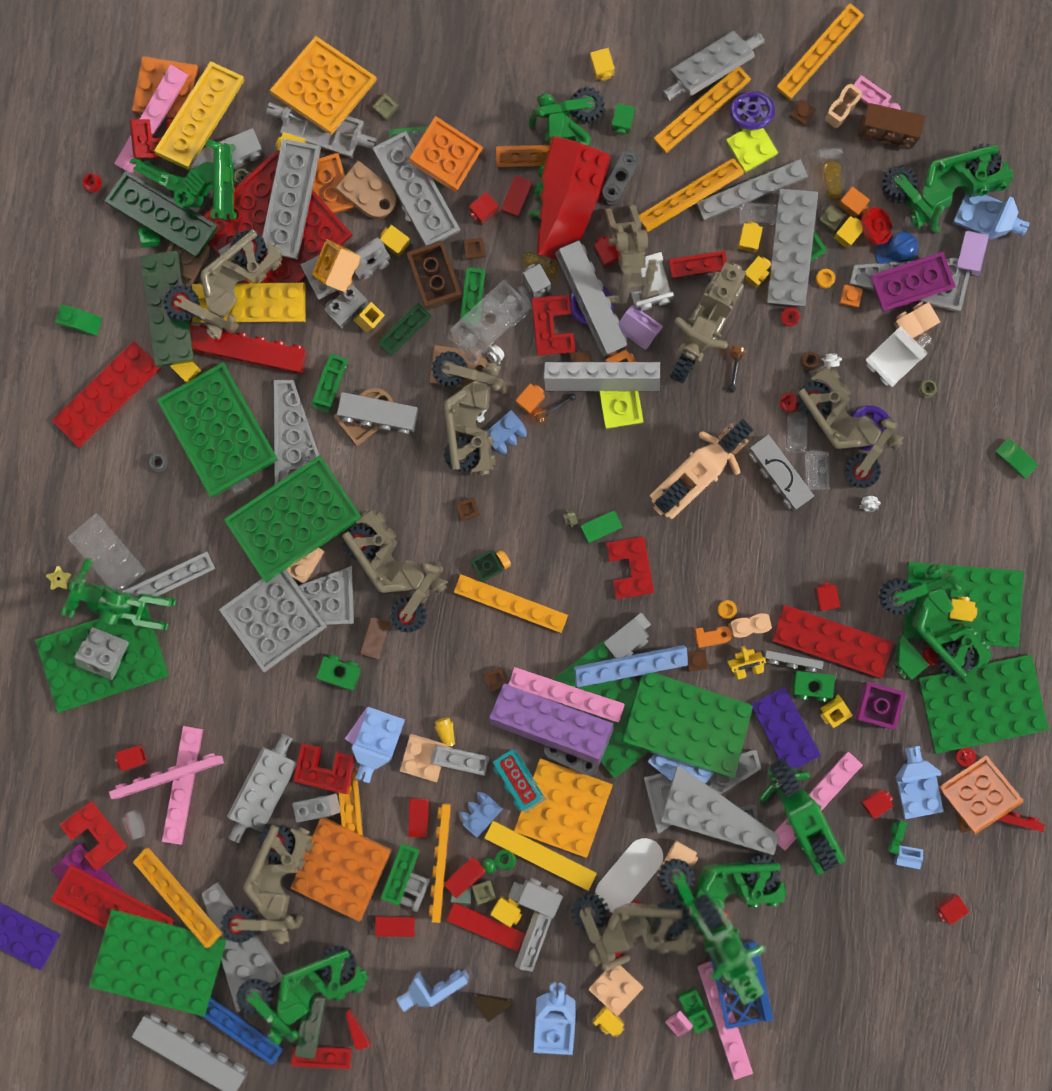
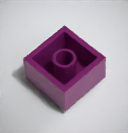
M864 682L854 719L896 730L906 692L871 682Z

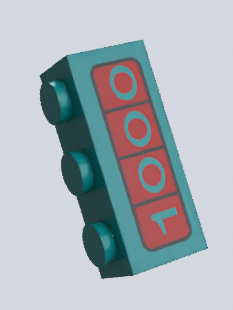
M511 749L493 761L495 773L498 777L503 778L505 782L503 784L504 788L509 794L512 793L515 798L513 802L519 811L528 812L546 800L517 750Z

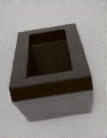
M473 992L472 1001L488 1023L511 1006L510 998Z

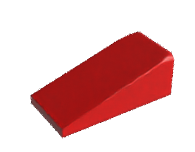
M410 798L408 837L428 838L429 798Z
M472 857L444 883V886L457 899L484 876L486 870Z
M348 1008L345 1014L355 1050L370 1047L371 1041L351 1008Z

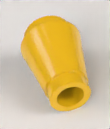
M450 717L436 720L434 728L442 743L447 744V747L454 745L453 721H450Z

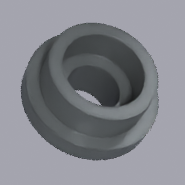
M155 453L149 458L148 465L151 470L162 472L167 468L168 460L165 455ZM160 459L162 461L161 465L156 466L155 462Z

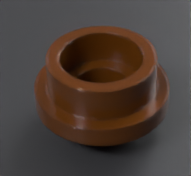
M811 351L804 353L800 359L801 366L808 371L816 369L820 362L818 355ZM808 358L812 359L813 361L811 365L807 364L806 362Z

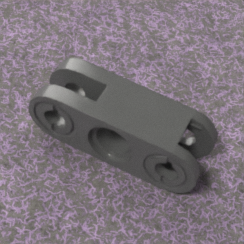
M626 150L621 154L602 191V200L606 205H616L631 181L639 163V155L634 150ZM621 174L625 177V180L618 181L615 177Z
M544 745V753L547 757L584 775H593L598 770V765L592 763L591 768H585V764L589 761L576 757L574 762H568L565 758L567 753L560 750L551 752L550 747Z

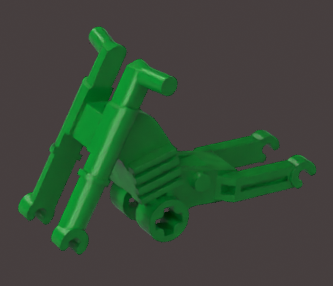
M208 139L206 146L213 149V163H202L191 170L187 177L172 174L155 165L152 161L145 160L142 162L140 159L135 158L130 160V164H136V167L133 168L134 171L174 191V201L177 205L198 208L203 203V196H207V193L212 189L213 210L211 211V218L217 219L218 214V218L229 220L230 214L231 220L236 219L232 151L236 149L235 144H222L221 142Z
M90 558L85 559L81 569L70 582L68 589L72 590V592H70L68 599L65 600L61 615H68L70 618H73L75 609L79 608V601L83 600L88 602L87 608L96 614H100L99 619L105 623L117 624L118 618L130 619L136 626L155 628L162 631L163 629L167 630L169 623L141 618L145 602L170 607L171 605L175 606L176 599L143 593L132 597L130 593H123L110 586L85 582L86 576L93 560Z

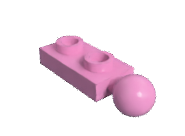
M862 75L855 82L854 86L862 91L859 100L866 105L873 103L901 110L897 103L890 104L888 102L892 96Z

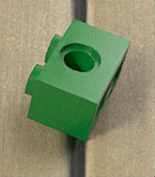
M330 654L329 657H323L316 678L355 691L362 669L358 667V663L349 660L347 663L340 661V657ZM338 666H342L345 670V674L342 677H337L335 674V669Z
M794 671L792 694L797 695V699L808 700V696H814L816 701L827 702V698H833L835 675ZM812 681H815L818 686L815 692H811L808 687Z

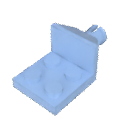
M965 193L952 222L972 232L989 235L988 239L990 240L1006 235L1009 231L1023 237L1027 227L1030 225L1029 222H1025L1017 217L1018 210L1014 198L1009 197L1005 202H1002L988 195L970 198L967 193Z
M368 707L356 743L352 747L356 760L360 763L359 770L355 776L356 779L361 780L364 772H366L363 781L370 783L374 769L381 767L392 759L405 719Z
M920 746L904 748L908 761L903 764L896 775L904 819L944 812L936 777L941 775L940 770L928 761L923 760Z
M457 970L450 975L448 981L445 983L443 980L433 986L434 989L432 990L419 971L413 978L408 991L399 996L397 1001L404 1012L416 1004L423 1007H432L467 984L469 975L466 970L462 972Z
M556 982L550 985V993H546L536 999L533 1053L572 1055L575 1030V1000L564 994V984L559 983L558 990H556Z

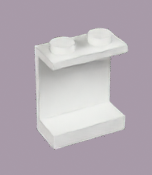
M661 252L646 256V268H641L642 277H645L648 260L656 259L658 271L654 274L651 291L658 290L659 296L640 301V292L631 293L636 308H641V311L650 309L652 305L658 303L660 306L666 305L673 299L674 295L673 292H670L663 268Z
M900 326L866 359L868 362L866 365L872 372L877 371L881 375L880 380L886 386L890 385L893 387L927 355V352Z

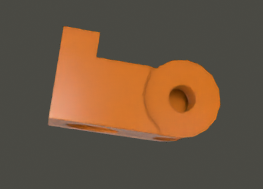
M726 626L716 628L715 631L705 633L703 627L693 629L697 648L726 643L732 638V631Z

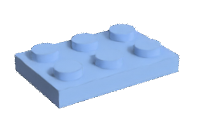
M653 754L648 760L650 765L671 782L677 764L705 784L713 775L712 772L657 754Z

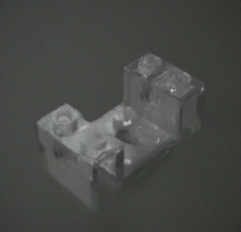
M504 279L449 330L447 339L474 365L487 353L489 347L511 326L515 327L528 314L531 306ZM493 315L495 322L492 324L487 323L485 316Z

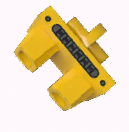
M740 646L741 652L735 654L736 659L728 661L731 671L738 680L746 677L745 669L750 667L754 674L763 673L764 663H766L765 657L762 656L761 652L755 653L754 649L746 650L745 646Z

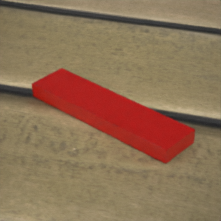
M454 902L446 920L517 952L526 934L512 926L509 927L498 920Z

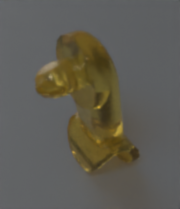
M829 161L824 167L828 185L827 197L838 199L843 195L841 165L837 161Z
M531 251L523 254L522 263L526 267L540 264L549 278H553L556 275L558 267L556 261H546Z

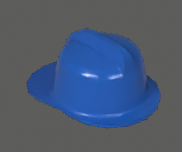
M899 232L892 235L885 244L877 246L875 257L879 264L907 262L917 255L919 244L912 234Z

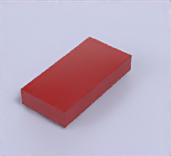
M515 175L501 211L519 218L533 182Z
M376 916L375 937H415V916Z

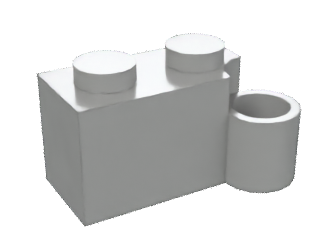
M641 612L608 638L604 644L616 658L631 656L633 654L631 650L636 646L640 649L649 642L647 640L649 635L645 629L651 623Z
M532 877L530 881L525 880L523 885L517 882L513 883L508 895L509 898L517 901L518 904L554 918L563 897L558 892V888L548 885V887L542 886L541 881Z

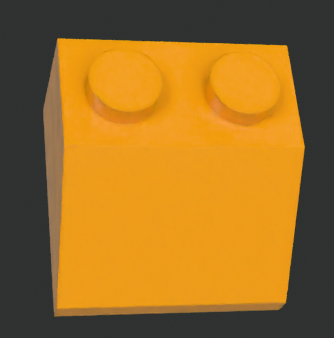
M326 239L311 275L328 286L346 292L347 287L352 282V275L359 266L361 256Z

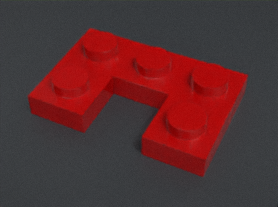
M131 119L129 124L133 157L135 159H164L155 155L154 150L162 138H152L150 119ZM168 119L166 121L167 129L169 128L174 119Z
M570 295L532 298L537 356L575 352L574 333L555 335L553 316L572 314Z
M644 536L606 543L609 562L628 559L631 571V578L613 580L616 600L654 593Z
M301 743L293 782L349 794L356 762L355 755L336 752L333 769L330 770L318 767L322 747Z
M92 801L60 824L61 829L71 841L87 829L99 844L84 855V858L95 872L127 848L125 842Z

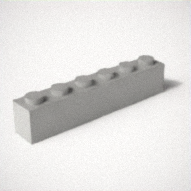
M577 241L559 249L555 255L602 357L623 349L627 346V337L620 330L619 319L616 314H613L610 308L611 302L602 291V282L596 278L595 267L586 256L587 250L585 246L581 245L580 241Z
M545 362V391H660V362Z
M147 1013L132 1038L222 1091H238L248 1073L242 1064L232 1063L225 1054L220 1052L217 1054L211 1050L212 1048L208 1044H200L194 1040V1036L189 1033L183 1034L172 1023L166 1024L155 1013Z

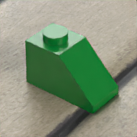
M60 304L55 323L64 328L98 336L102 317L78 308Z
M902 635L897 637L895 666L898 668L897 673L903 679L912 680L929 664L905 636Z

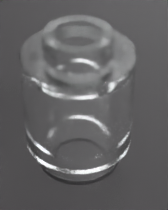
M136 810L125 813V818H122L127 836H130L131 840L145 836L146 827L141 812L136 813Z

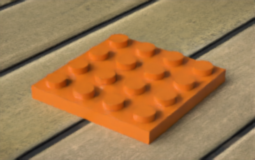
M322 817L311 840L314 842L309 853L306 852L304 856L305 864L301 871L298 870L291 889L360 922L392 849Z

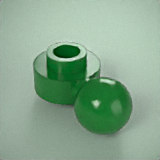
M501 850L496 855L495 860L492 858L485 859L482 867L486 870L487 874L494 873L497 867L506 871L511 870L516 864V856L509 850Z

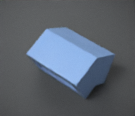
M900 845L898 854H895L894 864L921 869L923 850Z

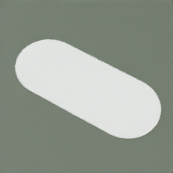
M647 838L634 841L596 887L595 895L597 894L599 898L605 899L603 904H608L605 908L609 909V912L613 913L615 908L631 903L657 872L663 862L661 847L655 841Z

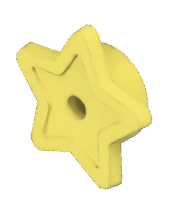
M57 566L54 573L46 575L51 581L50 589L54 590L58 587L67 589V582L71 577V573H64L61 567Z

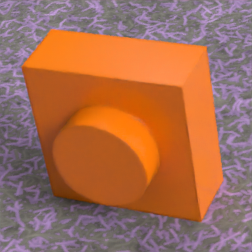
M845 284L839 304L858 309L863 289Z

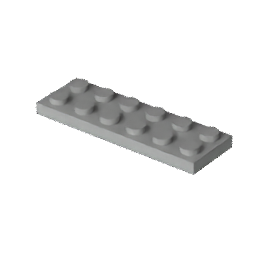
M406 131L372 148L425 246L437 243L460 232L458 224L432 177L407 162L415 150V146Z
M287 139L282 140L262 236L266 244L265 253L268 254L267 242H270L272 246L276 244L283 252L281 254L282 257L298 260L321 151L320 146Z
M780 189L768 304L805 307L818 192Z

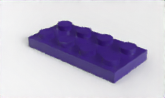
M785 687L750 704L753 706L752 709L779 760L784 758L790 768L794 766L797 769L821 756Z
M0 902V949L42 970L61 934Z

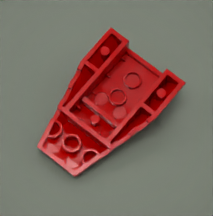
M552 136L542 173L544 188L541 191L540 198L543 199L542 211L539 212L541 228H538V255L558 261L555 253L559 249L580 241L602 195L612 159L610 154L576 141Z

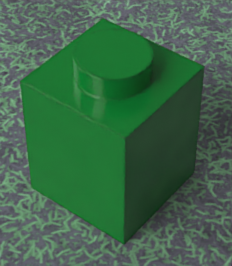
M617 103L611 131L618 135L630 134L635 107Z

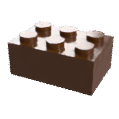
M869 103L862 114L857 136L862 137L866 141L876 140L880 141L883 145L893 144L898 145L901 149H912L921 138L925 115Z
M443 240L407 252V257L426 311L462 299Z

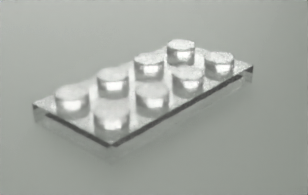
M99 513L94 514L67 537L85 559L90 558L93 560L91 567L107 586L121 592L126 590L147 572Z

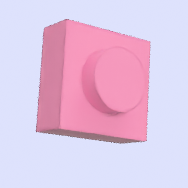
M681 1011L670 1016L665 1021L677 1037L690 1031L693 1027Z

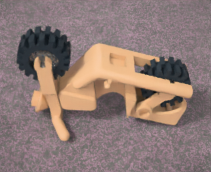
M742 419L734 427L732 423L726 427L718 436L719 439L706 432H700L699 438L711 444L698 449L694 453L691 452L690 457L650 494L655 505L653 508L656 512L673 519L713 480H718L717 477L722 472L727 460L733 473L738 475L740 468L734 454H737L749 442L745 438L754 429Z

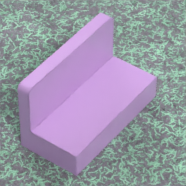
M966 231L957 264L958 268L970 270L974 276L980 275L989 235Z
M634 305L625 312L619 322L621 332L623 331L626 337L644 350L649 347L653 339L663 328L662 325Z

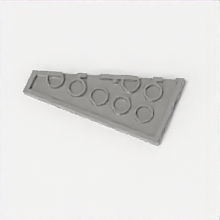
M949 258L946 260L956 288L916 302H923V304L929 302L931 306L960 312L970 270L957 267L959 258ZM913 261L854 265L849 285L875 291L870 279L871 275Z
M274 380V449L278 461L275 462V485L320 455L294 380Z
M352 566L299 585L326 625L354 624Z
M757 750L741 753L734 779L713 773L706 782V785L722 794L759 771L761 765ZM662 773L644 777L657 834H660L672 825L661 821L672 784Z
M677 764L661 817L662 822L774 855L779 835Z
M218 881L204 891L202 897L208 917L221 931L222 924L220 923L223 921L222 916L227 913V910L237 906ZM221 931L222 934H221L220 937L227 938V937H224V936H223L224 932ZM254 933L255 936L250 938L249 941L241 943L227 940L221 958L237 1012L240 1009L238 1004H236V993L242 983L250 979H261L272 988L281 981L284 975L256 933ZM252 987L247 991L246 995L250 996L252 991H259L260 989Z

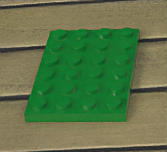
M224 362L157 399L211 498L278 461L275 452Z
M319 455L224 520L263 581L267 583L355 524L362 516L322 456Z
M907 562L906 581L912 583L918 580H926L925 571L932 564ZM940 564L942 574L945 572L950 573L958 580L962 587L958 592L953 589L950 583L941 587L948 598L958 600V597L970 598V602H976L975 607H977V616L975 619L973 618V622L948 619L949 625L962 623L966 627L972 626L978 633L976 637L980 641L982 639L985 640L989 646L1019 648L1024 571ZM922 596L917 597V600L914 601L915 606L910 607L911 611L904 612L902 635L906 639L924 640L911 626L912 617Z
M145 604L141 618L151 619L147 604ZM118 618L117 624H108L100 619H96L35 639L57 713L170 677L155 629L136 626L130 619ZM92 627L124 639L129 643L112 680L76 666L74 657L82 642L88 637Z
M603 640L552 680L625 704L619 722L565 705L613 723V732L601 762L612 777L616 778L646 755L648 751L622 743L639 685L633 676L582 687L575 685V666L616 658L604 644L606 640Z
M1032 654L987 663L979 668L972 666V670L969 669V673L964 678H960L958 675L957 677L949 676L945 672L917 678L934 754L1049 730Z
M654 672L642 674L622 743L734 779L753 706Z
M112 909L89 987L205 1017L227 938L219 937L211 947L205 948L188 928Z

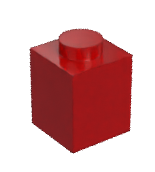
M485 192L469 206V215L475 222L479 221L483 225L499 211V205Z
M603 236L597 239L593 249L603 269L619 261V251H617L616 246H609V239L612 236L608 238Z
M830 582L818 584L819 588L814 589L818 611L839 608L840 602L836 585L830 586Z
M142 745L117 752V757H115L116 765L118 768H121V771L148 763Z
M882 789L876 790L860 801L873 819H876L894 806L891 803L893 798L889 792Z
M955 893L935 906L938 910L936 914L939 919L949 925H952L970 912L960 896Z

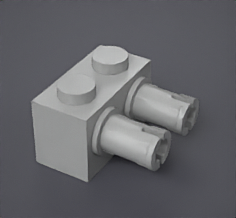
M353 284L347 287L346 292L340 290V295L336 299L332 298L325 305L326 308L324 310L326 314L341 329L369 304L368 300Z

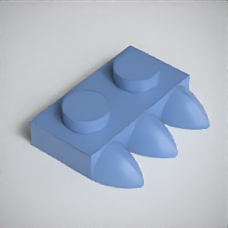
M512 410L487 430L489 435L493 437L492 447L501 454H507V447L504 442L512 446L517 445L514 433L520 437L527 436L524 424Z
M477 792V799L480 805L475 802H468V809L471 815L466 812H459L460 821L475 837H478L503 810L495 800L483 792Z

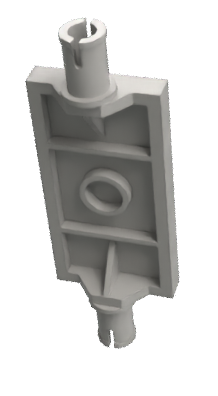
M732 31L670 69L677 81L673 86L663 90L664 97L669 102L681 93L685 94L688 92L692 96L754 58L753 49L764 44L762 35L756 33V35L745 41L735 31Z
M269 103V108L267 107L266 109L267 115L282 119L281 135L283 132L304 138L308 144L318 145L322 149L349 158L353 157L356 146L361 145L372 149L377 144V138L362 134L364 121L349 116L330 135L289 106L284 108Z
M282 733L275 748L270 750L262 747L227 815L229 819L236 822L228 837L235 842L236 840L237 843H240L246 828L249 827L263 832L297 765L296 761L286 757L285 754L293 740L292 737Z

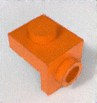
M627 350L620 353L615 351L607 356L608 359L605 361L636 362L633 354L628 353Z

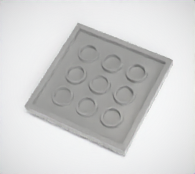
M287 569L267 583L263 579L259 580L219 609L264 673L328 627Z

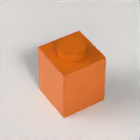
M852 186L837 206L851 217L857 218L858 215L863 216L864 212L869 209L867 204L870 199Z
M530 383L517 398L516 404L527 414L531 415L545 399L544 390L538 385L533 386Z

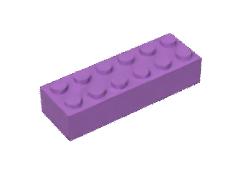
M505 683L489 718L491 725L597 765H600L613 732V723Z

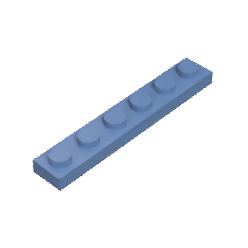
M685 645L575 666V685L582 687L688 666L687 648Z

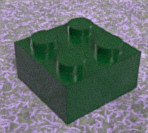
M493 550L471 560L482 582L503 572Z

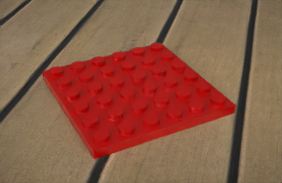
M278 150L234 188V211L237 216L235 220L230 219V214L229 220L218 218V214L217 219L211 218L213 208L203 216L219 227L209 242V245L219 256L218 250L233 241L232 238L239 231L241 233L245 229L246 231L253 229L260 236H263L280 154ZM313 189L298 260L282 257V264L273 271L271 269L266 273L267 277L260 283L302 282L307 276L300 264L320 255L326 239L342 246L353 236Z

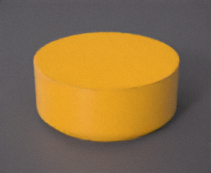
M830 269L820 270L815 277L816 284L823 289L831 287L835 282V274Z
M503 550L495 553L504 570L511 566L510 560Z
M725 600L718 605L717 613L722 619H732L737 613V607L734 602Z

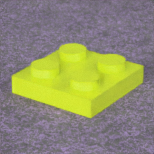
M764 128L759 130L744 129L726 139L727 145L739 165L743 168L744 173L778 154Z
M599 391L605 429L643 423L638 391Z

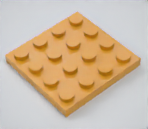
M315 36L270 89V94L332 135L377 79L376 76Z
M540 758L533 778L546 800L528 812H522L521 810L514 832L587 858L613 784Z

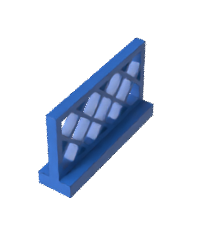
M754 940L742 943L746 950L757 946V942ZM710 955L713 971H715L717 967ZM759 955L751 958L758 970L755 975L764 991V994L755 999L756 1005L751 1001L743 1012L738 1011L734 1008L739 999L737 993L730 989L728 984L727 986L722 984L720 977L715 980L726 1029L774 1020ZM728 990L737 995L731 1005L724 1000ZM751 1005L757 1008L759 1017L749 1018L745 1015ZM733 1009L741 1016L737 1022L729 1023L728 1016Z

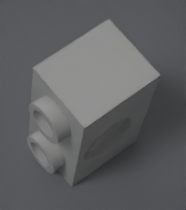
M540 264L528 266L523 273V282L531 297L540 298L550 293L551 283Z
M337 793L293 803L296 822L327 817L341 812Z

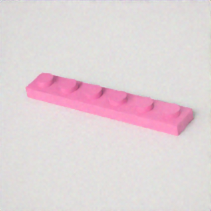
M170 65L140 118L150 119L152 138L155 136L189 76L173 65ZM130 135L114 164L133 174V168L136 167V164L129 163L131 159H134Z
M514 667L509 682L510 686L616 722H619L625 705Z
M183 726L176 766L184 767L186 766L185 762L195 759L198 762L203 729ZM195 773L173 780L162 842L183 844Z
M848 751L809 793L818 805L822 806L821 811L862 767V764ZM788 818L775 830V833L779 835L777 844L783 850H786L796 839L793 835L795 832L792 826L786 824L789 821Z
M214 753L203 756L204 760L197 762V759L185 762L186 766L180 768L179 765L168 768L166 773L162 774V771L150 774L151 778L144 779V777L132 780L133 784L127 785V783L117 785L115 786L116 790L109 792L111 799H119L223 764V757L215 756Z
M711 961L697 965L734 1080L753 1074L738 1027L726 1029L716 981L711 978V973L713 972ZM726 993L725 996H724V1000H725L726 1003H728V1004L730 1005V1002H729V999H728V996H727V993ZM733 1011L728 1016L729 1023L736 1022Z

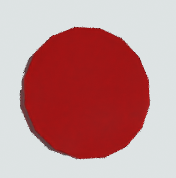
M873 207L866 210L862 216V230L865 237L874 245H882L888 242L892 237L890 229L892 228V221L890 216L882 208Z

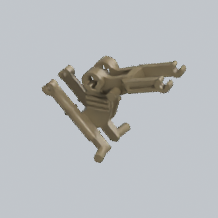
M636 205L628 206L632 222L616 224L611 208L604 209V217L607 220L610 233L615 236V238L609 239V246H616L617 251H619L618 259L622 269L618 295L607 296L611 303H627L629 293L640 292V301L659 296L658 290L651 291L654 274L658 271L656 259L648 260L646 275L642 277L641 268H646L644 248H648V236L646 230H641V221Z

